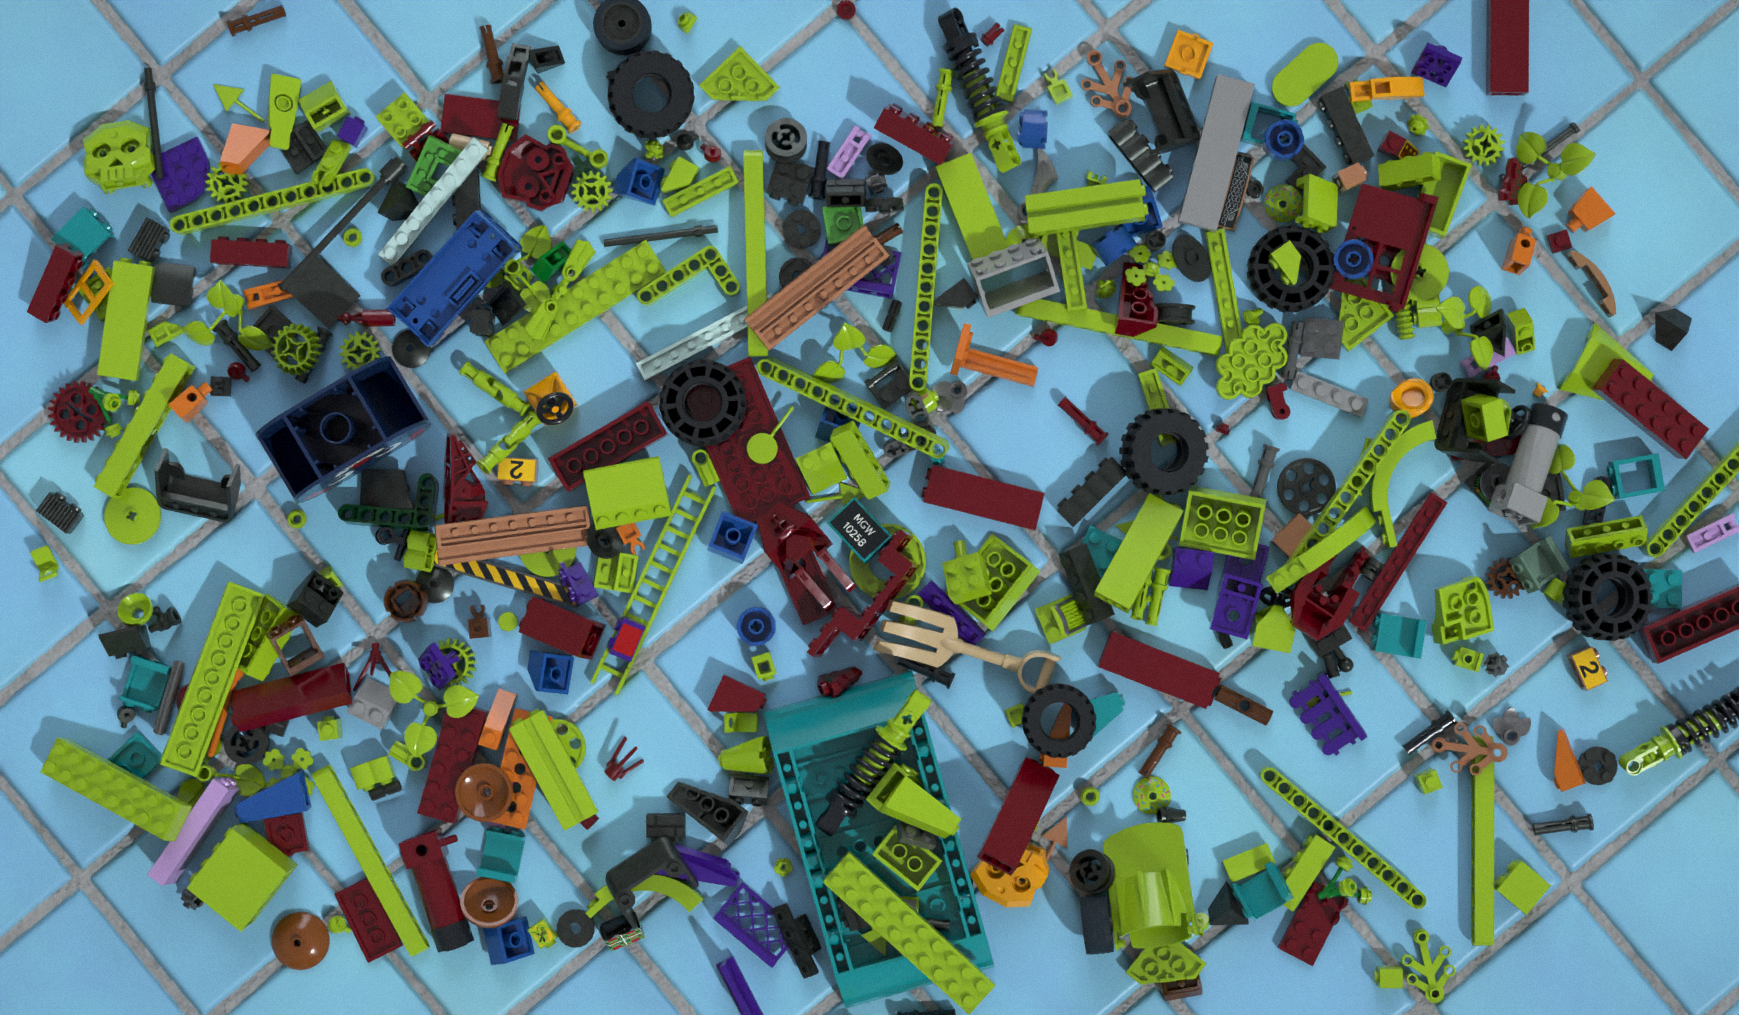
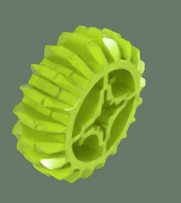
M290 324V327H283L284 331H277L279 337H273L276 343L271 344L275 348V351H272L271 354L276 355L273 359L274 362H278L276 367L282 369L284 373L289 372L290 375H303V372H310L309 368H316L314 362L319 363L320 360L317 356L322 355L321 352H318V349L323 346L317 344L320 338L315 337V331L311 330L309 326L304 327L303 324ZM300 334L306 341H299L295 335ZM287 358H294L298 364L293 365Z
M451 638L446 639V644L443 640H439L440 647L438 646L444 656L447 655L443 651L446 648H454L460 651L457 654L459 661L453 664V670L459 678L451 680L448 683L450 687L454 686L455 683L462 686L461 681L468 684L469 681L466 677H474L469 672L476 671V668L471 667V664L477 663V660H471L470 658L475 656V653L468 654L471 646L464 649L463 647L466 642L462 641L458 645L459 641L457 638L454 639L453 644ZM464 657L466 666L462 673L459 662Z

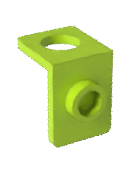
M523 265V271L526 272V280L529 283L534 278V275ZM512 275L503 276L507 280L505 284L511 282L513 290L517 289L521 292L526 287L524 282H519Z
M48 545L30 551V555L40 571L39 582L58 575L59 564Z
M725 713L724 732H758V713ZM730 718H732L733 721L731 728L729 727Z

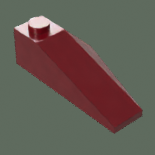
M1124 262L1115 334L1135 337L1157 327L1158 309L1154 305L1153 294L1149 290L1146 276V281L1141 283L1140 286H1134L1132 282L1126 281L1125 271L1127 269H1132L1133 267L1143 269V265Z

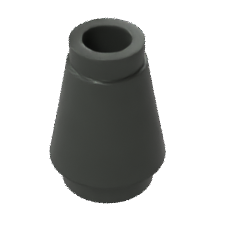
M1162 806L1156 812L1157 822L1177 823L1185 821L1186 811Z

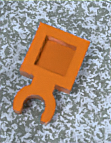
M635 523L615 527L623 544L630 543L629 549L633 555L636 554L634 550L636 545H639L642 550L645 549L644 544L637 540L642 535Z

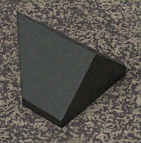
M395 179L377 213L391 221L406 220L419 203L413 191L407 188L404 183Z
M1501 308L1471 324L1470 330L1471 334L1477 335L1478 338L1481 336L1487 337L1493 346V352L1505 357L1507 325L1504 310Z
M1676 308L1656 312L1655 342L1672 351L1688 333L1692 318Z
M1227 881L1208 908L1210 925H1248V918L1245 917L1241 910L1243 905L1240 901L1236 900L1233 895L1234 890Z

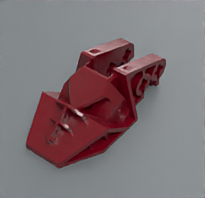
M447 433L444 457V524L461 521V518H464V521L482 519L488 506V501L485 500V491L472 470L477 461L461 440L458 441L452 433ZM469 473L474 482L465 479Z
M778 502L757 520L764 552L789 581L797 576L827 612L835 605L805 571L804 567L797 562L812 549L849 593L857 587L826 551L833 543L808 514Z
M1361 546L1353 554L1337 581L1327 593V597L1321 594L1323 590L1321 584L1314 585L1328 575L1329 567L1337 555L1299 580L1290 592L1293 627L1313 640L1318 641L1344 624L1360 594L1352 589L1361 572L1359 568L1369 558V553L1366 552L1364 546Z

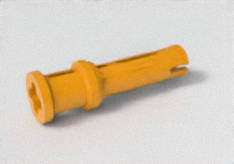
M544 81L540 82L539 84L544 90L538 85L534 90L539 93L557 114V120L566 126L567 132L569 134L574 133L580 128L582 122L573 116L570 108L564 107Z

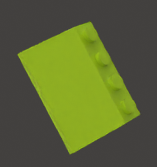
M659 456L583 471L596 530L672 516L671 502Z
M1191 485L1179 546L1255 560L1267 499Z
M991 534L977 552L985 559L992 594L958 605L991 631H994L1040 571L1015 550Z

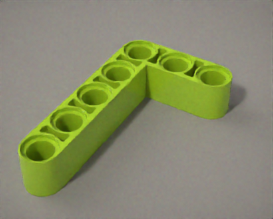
M707 246L641 288L637 293V299L643 306H651L708 268L727 296L734 297L738 295L740 285L719 251L714 246ZM708 251L716 253L713 260L706 259L705 255ZM698 261L700 263L699 268L695 271L689 268L690 263ZM720 266L726 268V273L723 276L716 274V269ZM677 271H681L684 274L683 279L680 281H676L673 278L674 273ZM660 282L667 283V289L665 291H659L657 289V286ZM733 282L737 285L734 292L726 290L728 283ZM645 292L651 293V299L648 302H644L641 299L642 294Z

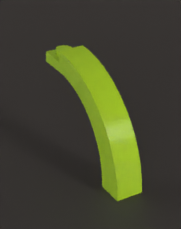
M659 874L652 875L631 889L632 892L654 891L667 895L679 902L688 912L704 899V896L698 890L683 880ZM607 884L595 893L599 900L594 899L587 905L588 910L586 914L590 919L614 899Z

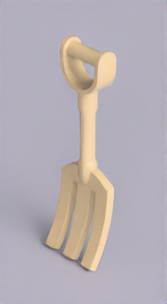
M891 599L887 606L888 611L943 628V631L940 632L889 620H883L880 629L887 633L937 648L936 652L883 640H876L874 650L877 652L903 657L937 668L944 664L953 653H962L1016 672L1023 688L1033 694L1039 688L1049 685L1056 662L1061 660V656L1045 650L1036 649L1029 651L1022 658L966 643L958 638V628L954 616ZM1037 656L1045 657L1036 687H1033L1023 679L1022 668L1025 662Z

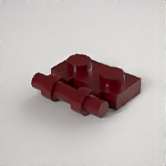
M432 120L427 124L421 125L420 130L413 135L410 134L407 140L402 143L406 150L412 145L414 146L409 153L416 162L428 137L420 143L417 141L424 135H432L449 144V140L439 128L431 132L436 127Z

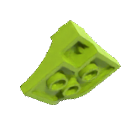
M1467 576L1461 578L1459 582L1434 589L1436 612L1434 624H1431L1434 643L1444 645L1456 640L1464 641L1495 631L1489 594L1484 582L1479 577Z

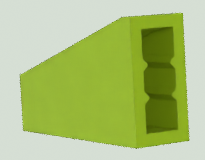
M907 776L899 780L879 809L883 814L944 839L949 835L953 836L960 827L958 826L961 820L960 817Z

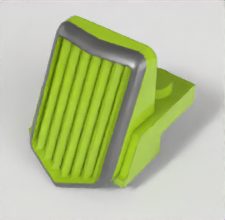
M1072 594L1035 609L1049 645L1086 630V621L1083 619L1079 604Z

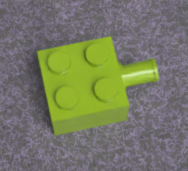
M955 541L953 546L956 559L942 562L949 598L957 605L992 594L985 559L979 552L967 555L965 541Z

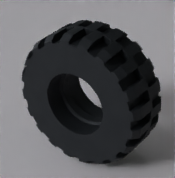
M657 50L639 51L637 54L628 56L623 62L619 63L608 85L607 100L615 121L625 131L640 138L656 139L668 136L670 133L678 130L690 115L694 103V84L691 81L688 70H685L679 60L672 58V55L668 53L663 54ZM645 77H656L663 81L668 88V102L658 112H645L638 108L634 102V86Z
M1295 224L1279 226L1269 231L1257 241L1247 261V279L1250 280L1251 285L1249 286L1251 290L1255 291L1258 300L1266 303L1267 307L1279 310V312H1299L1317 304L1327 295L1335 279L1333 278L1336 272L1333 261L1334 253L1330 251L1329 243L1324 241L1318 232H1313L1310 228L1299 227ZM1289 240L1299 254L1305 258L1309 268L1306 280L1302 284L1293 287L1282 284L1276 278L1273 267L1268 261L1270 260L1268 256Z
M696 359L691 362H685L677 369H674L671 375L664 381L659 396V409L662 420L668 430L681 441L699 447L714 446L728 440L740 428L739 426L744 420L747 408L746 393L736 374L722 363L709 359ZM699 385L713 387L721 398L720 411L714 418L708 421L693 419L685 408V399L688 392Z
M1151 409L1145 411V414L1136 416L1134 418L1135 422L1129 423L1126 427L1128 431L1122 435L1121 441H1123L1122 447H1119V454H1122L1123 459L1120 460L1121 466L1126 468L1125 475L1127 478L1132 479L1133 484L1137 488H1142L1145 492L1158 495H1175L1177 492L1188 490L1189 485H1195L1198 481L1197 477L1203 475L1205 471L1203 467L1208 462L1209 457L1206 456V450L1209 449L1208 443L1204 439L1206 434L1204 430L1198 428L1200 424L1196 420L1191 419L1189 414L1180 412L1177 409ZM1166 433L1176 440L1177 457L1168 469L1160 470L1151 459V446L1160 434Z
M1596 554L1580 561L1581 565H1575L1571 569L1572 573L1567 576L1565 580L1566 586L1562 592L1564 594L1563 608H1566V616L1568 620H1572V626L1576 630H1581L1582 635L1592 637L1595 640L1617 641L1618 639H1626L1630 634L1638 632L1640 630L1639 626L1644 625L1647 621L1646 617L1651 612L1652 606L1650 604L1651 600H1653V593L1650 591L1651 583L1650 580L1646 579L1647 574L1645 571L1638 568L1637 562L1629 560L1628 557L1623 555ZM1606 579H1609L1618 591L1617 606L1609 615H1605L1600 610L1596 599L1598 588Z

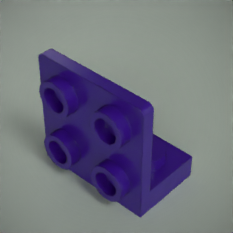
M564 562L559 563L558 578L562 586H567V595L571 602L575 601L578 607L598 597V593L581 562L566 568Z

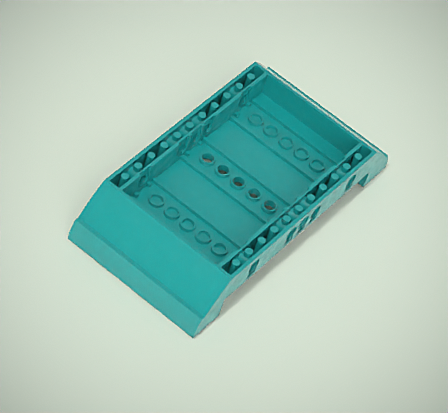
M912 670L849 687L837 698H833L830 695L825 697L821 695L764 711L782 788L834 975L846 1008L934 983L887 940L885 956L861 935L871 931V926L851 932L849 927H845L843 909H839L836 901L838 896L823 883V879L843 858L839 857L836 853L837 848L841 846L846 847L848 851L852 852L899 896L919 897L918 913L924 919L930 918V916L933 919H950L949 932H939L978 968L986 970L995 967L958 832L953 836L949 835L945 839L935 835L936 847L932 851L942 858V862L920 890L917 891L872 855V852L877 847L874 844L875 837L882 836L884 838L895 825L896 819L879 812L867 800H863L864 805L862 808H857L856 818L853 819L846 816L832 837L814 826L819 816L830 804L825 798L826 794L832 788L838 786V780L848 782L843 777V773L847 771L854 774L849 769V765L851 763L858 764L855 757L857 755L864 756L861 749L863 747L870 748L867 744L869 739L876 740L874 737L876 727H885L888 724L887 720L896 716L911 692L917 689ZM923 713L911 728V736L904 740L907 749L901 752L900 757L894 759V762L899 765L905 764L919 773L917 777L922 781L920 784L915 783L951 810L925 714ZM909 714L908 716H905V715H904V719H905V720H906V718H910V719H911V715H910V714ZM859 841H863L866 844V849L863 852H859L855 848V844Z

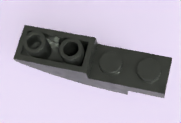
M512 43L503 75L498 118L517 121L524 91V80L530 59L528 51L531 50V46Z

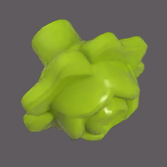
M1421 114L1411 115L1410 120L1407 121L1408 130L1416 136L1420 134L1425 135L1426 130L1429 129V125L1426 124L1428 120L1422 117Z
M646 140V158L650 159L652 156L656 159L659 157L663 158V145L658 140Z
M1108 279L1105 282L1103 280L1097 282L1099 287L1096 291L1098 298L1112 297L1116 291L1115 281Z

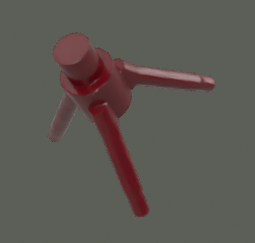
M372 643L369 658L353 691L357 690L369 667L370 675L373 676L375 664L381 663L390 678L392 672L385 663L383 656H381L379 643Z

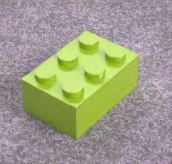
M896 823L872 852L874 857L917 891L920 890L942 862V858L932 850L898 842Z

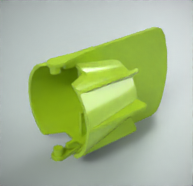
M1144 823L1125 828L1109 836L1104 841L1103 852L1112 860L1115 866V878L1108 890L1116 950L1126 947L1125 940H1120L1119 936L1122 938L1128 933L1133 948L1169 946L1190 939L1192 934L1198 935L1184 834L1181 827L1173 823Z

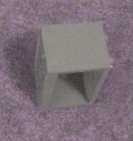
M1039 237L1029 238L1023 243L1010 245L1007 249L1001 251H993L988 256L975 258L967 263L979 304L987 318L1060 292L1049 253ZM1039 258L1042 260L1044 272L985 293L984 288L981 286L980 280Z

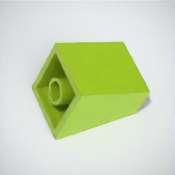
M831 442L796 458L798 466L813 495L848 479Z

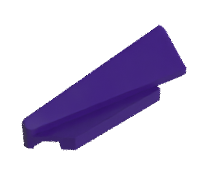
M675 844L698 878V881L730 887L737 886L740 873L731 869V863L727 859ZM661 869L660 871L655 873L659 875L669 876L664 871V869ZM685 873L677 877L689 879Z

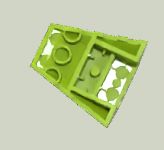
M1594 322L1585 338L1587 340L1586 345L1572 372L1567 373L1559 390L1604 400L1591 389L1613 359H1624L1650 381L1654 374Z

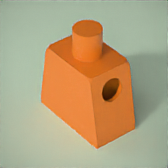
M1591 186L1581 194L1568 210V214L1572 219L1566 224V227L1571 233H1574L1579 228L1587 232L1616 213Z
M1521 227L1520 233L1510 241L1501 270L1520 275L1530 266L1536 239L1531 237V228Z
M206 382L197 389L191 385L168 405L187 424L208 404L205 397L213 389Z

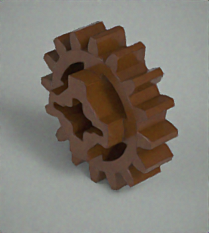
M1500 558V563L1493 561L1494 567L1488 566L1487 568L1490 570V573L1485 574L1486 577H1489L1485 584L1491 585L1488 591L1494 590L1493 595L1498 596L1500 594L1501 599H1505L1506 595L1509 599H1512L1513 593L1519 596L1518 590H1525L1508 562L1512 558H1507L1506 562L1504 558ZM1504 566L1502 567V571H1500L1499 573H1495L1498 568ZM1507 575V577L1513 580L1506 581L1503 578H1499V576ZM1494 580L1498 582L1499 588L1496 586ZM1514 583L1517 584L1512 590H1510V586H1512Z

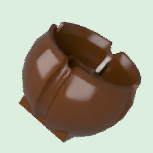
M403 579L396 581L393 587L389 586L386 590L384 608L386 612H390V617L400 623L415 622L418 616L422 617L428 606V596L426 591L421 589L422 586L418 582ZM409 589L419 604L406 613L396 599Z

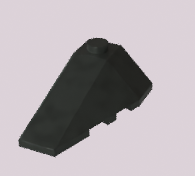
M677 782L666 796L728 846L731 845L741 832L748 815V811L732 799L721 797L681 782Z

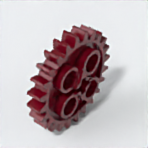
M73 381V387L66 383V389L59 387L61 393L53 394L56 400H50L54 404L53 407H48V410L53 411V414L48 415V417L54 418L50 425H57L54 432L61 431L60 437L62 438L67 435V441H71L73 437L74 443H79L80 438L82 443H87V437L89 440L94 441V435L100 437L99 430L105 431L103 425L108 423L97 400L88 392L93 383H88L86 386L85 381H81L80 385L77 381ZM77 394H80L81 401L76 404L74 398ZM68 401L75 408L81 409V412L92 418L94 422L91 423L85 416L79 415V412L69 407L66 402ZM92 405H95L97 408V411L94 415L90 413V407ZM66 409L70 411V416L67 419L63 417V412ZM83 420L85 428L80 430L78 424Z

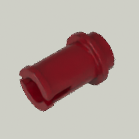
M996 22L985 34L981 35L980 40L985 46H992L993 42L1004 32L1003 27L999 28L1001 26L999 23Z

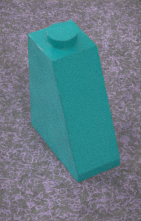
M1117 691L1089 699L1094 707L1097 719L1093 737L1123 711L1122 706L1125 705L1123 695H1119Z

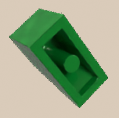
M563 241L540 256L530 270L545 283L564 267L571 249Z

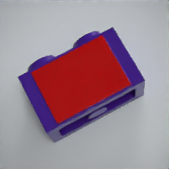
M622 616L621 620L618 619L615 623L614 630L616 632L614 636L610 637L607 642L608 653L631 662L646 626Z

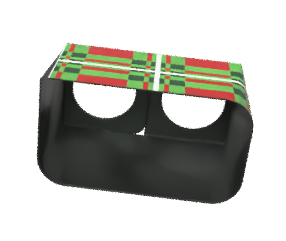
M631 911L637 919L638 928L630 931L632 926L624 915H620L600 925L602 939L611 951L645 938L636 912Z

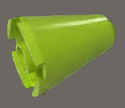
M760 736L725 749L718 756L719 765L724 770L760 774L771 773L773 770V757L770 758L769 751H772L770 740L767 736Z

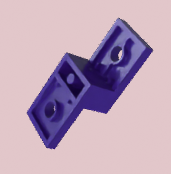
M1258 543L1255 560L1251 559V563L1247 566L1241 563V557L1226 556L1217 588L1219 595L1209 629L1248 639L1263 586L1260 581L1270 549L1269 546ZM1232 610L1237 611L1239 614L1236 621H1230L1228 618V614Z

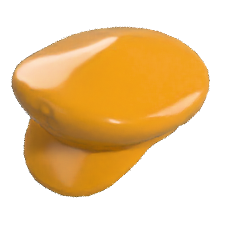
M1407 379L1392 390L1389 398L1390 406L1393 411L1405 410L1410 414L1411 418L1423 414L1431 407L1434 400V392L1431 386L1422 379Z

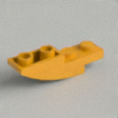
M1422 77L1374 78L1368 81L1348 83L1350 103L1384 99L1388 101L1425 96Z

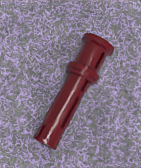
M1066 396L1057 405L1084 429V434L1089 435L1096 442L1097 446L1109 435L1108 432L1105 433L1097 425L1096 421H1091Z

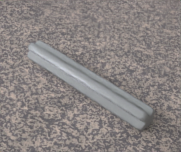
M176 660L173 662L153 733L163 735L165 733L185 665L181 661Z

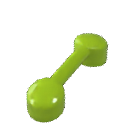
M553 125L548 129L547 136L551 144L557 146L565 145L590 159V164L595 169H603L607 166L609 159L608 154L604 150L597 149L591 152L567 138L565 129L560 125Z

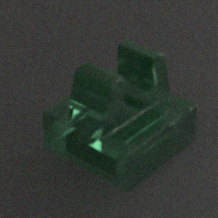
M578 155L572 159L576 165V168L572 170L576 177L581 178L583 172L586 174L593 169L588 159L582 162Z

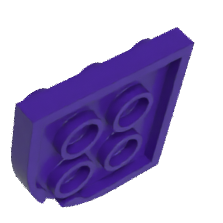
M199 137L190 139L161 153L164 172L163 180L156 179L155 170L151 173L169 213L192 204L205 191L207 185L205 181L210 178L207 176V173H210V162Z

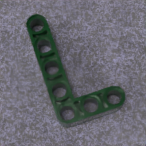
M424 473L419 477L414 510L344 504L338 509V516L349 525L429 531L433 528L435 522L439 482L429 473ZM432 479V485L425 487V482ZM430 498V503L427 506H422L423 500ZM352 510V516L346 519L345 513ZM371 512V517L368 520H364L365 513ZM385 514H390L389 520L383 522V516ZM408 515V521L402 524V517ZM423 517H427V523L420 525V520Z

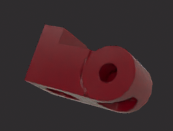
M1286 383L1264 388L1272 416L1277 420L1288 418L1290 408L1286 404L1282 392L1287 390Z

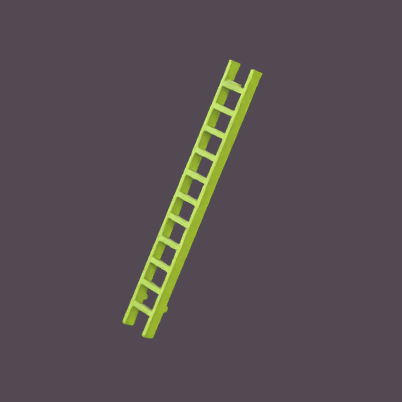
M688 475L671 511L672 516L668 517L622 616L646 626L634 656L623 674L604 665L609 654L608 648H606L590 683L595 684L601 669L622 678L615 691L617 696L627 679L717 489L715 486L712 487L706 501L693 492H686L693 477L692 475ZM683 496L704 505L698 518L678 509ZM675 513L696 522L690 535L669 526ZM667 530L687 539L682 552L661 543ZM659 548L679 557L673 570L653 561ZM650 565L671 574L665 587L645 578ZM642 582L662 591L657 604L637 595ZM634 599L654 608L649 622L629 613Z

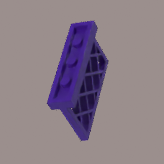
M827 238L825 241L823 257L827 253H829ZM892 251L893 256L896 257V262L890 267L885 265L886 269L878 275L873 269L872 273L875 277L870 280L862 278L846 291L893 299L901 252ZM889 272L892 277V283H883L880 277Z
M743 882L713 917L718 924L771 968L774 967L789 948L787 943L783 947V941L786 940L782 937L780 927H768L767 915H773V907ZM742 888L749 893L750 901L738 902V893ZM736 897V903H731L732 900ZM760 902L764 905V914L753 915L752 903ZM750 903L751 915L740 916L739 904ZM728 905H736L737 916L729 917L723 911ZM765 916V927L754 928L753 917ZM751 917L752 929H743L740 925V918ZM737 918L738 924L733 919ZM779 928L780 940L769 941L768 929ZM766 929L767 941L759 942L756 940L755 930ZM769 943H781V951L777 956L770 951Z
M734 956L717 963L716 966L741 1015H764Z

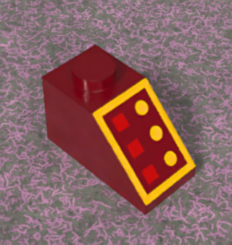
M1392 131L1385 134L1377 149L1378 152L1395 161L1401 160L1406 156H1418L1420 152L1407 139Z

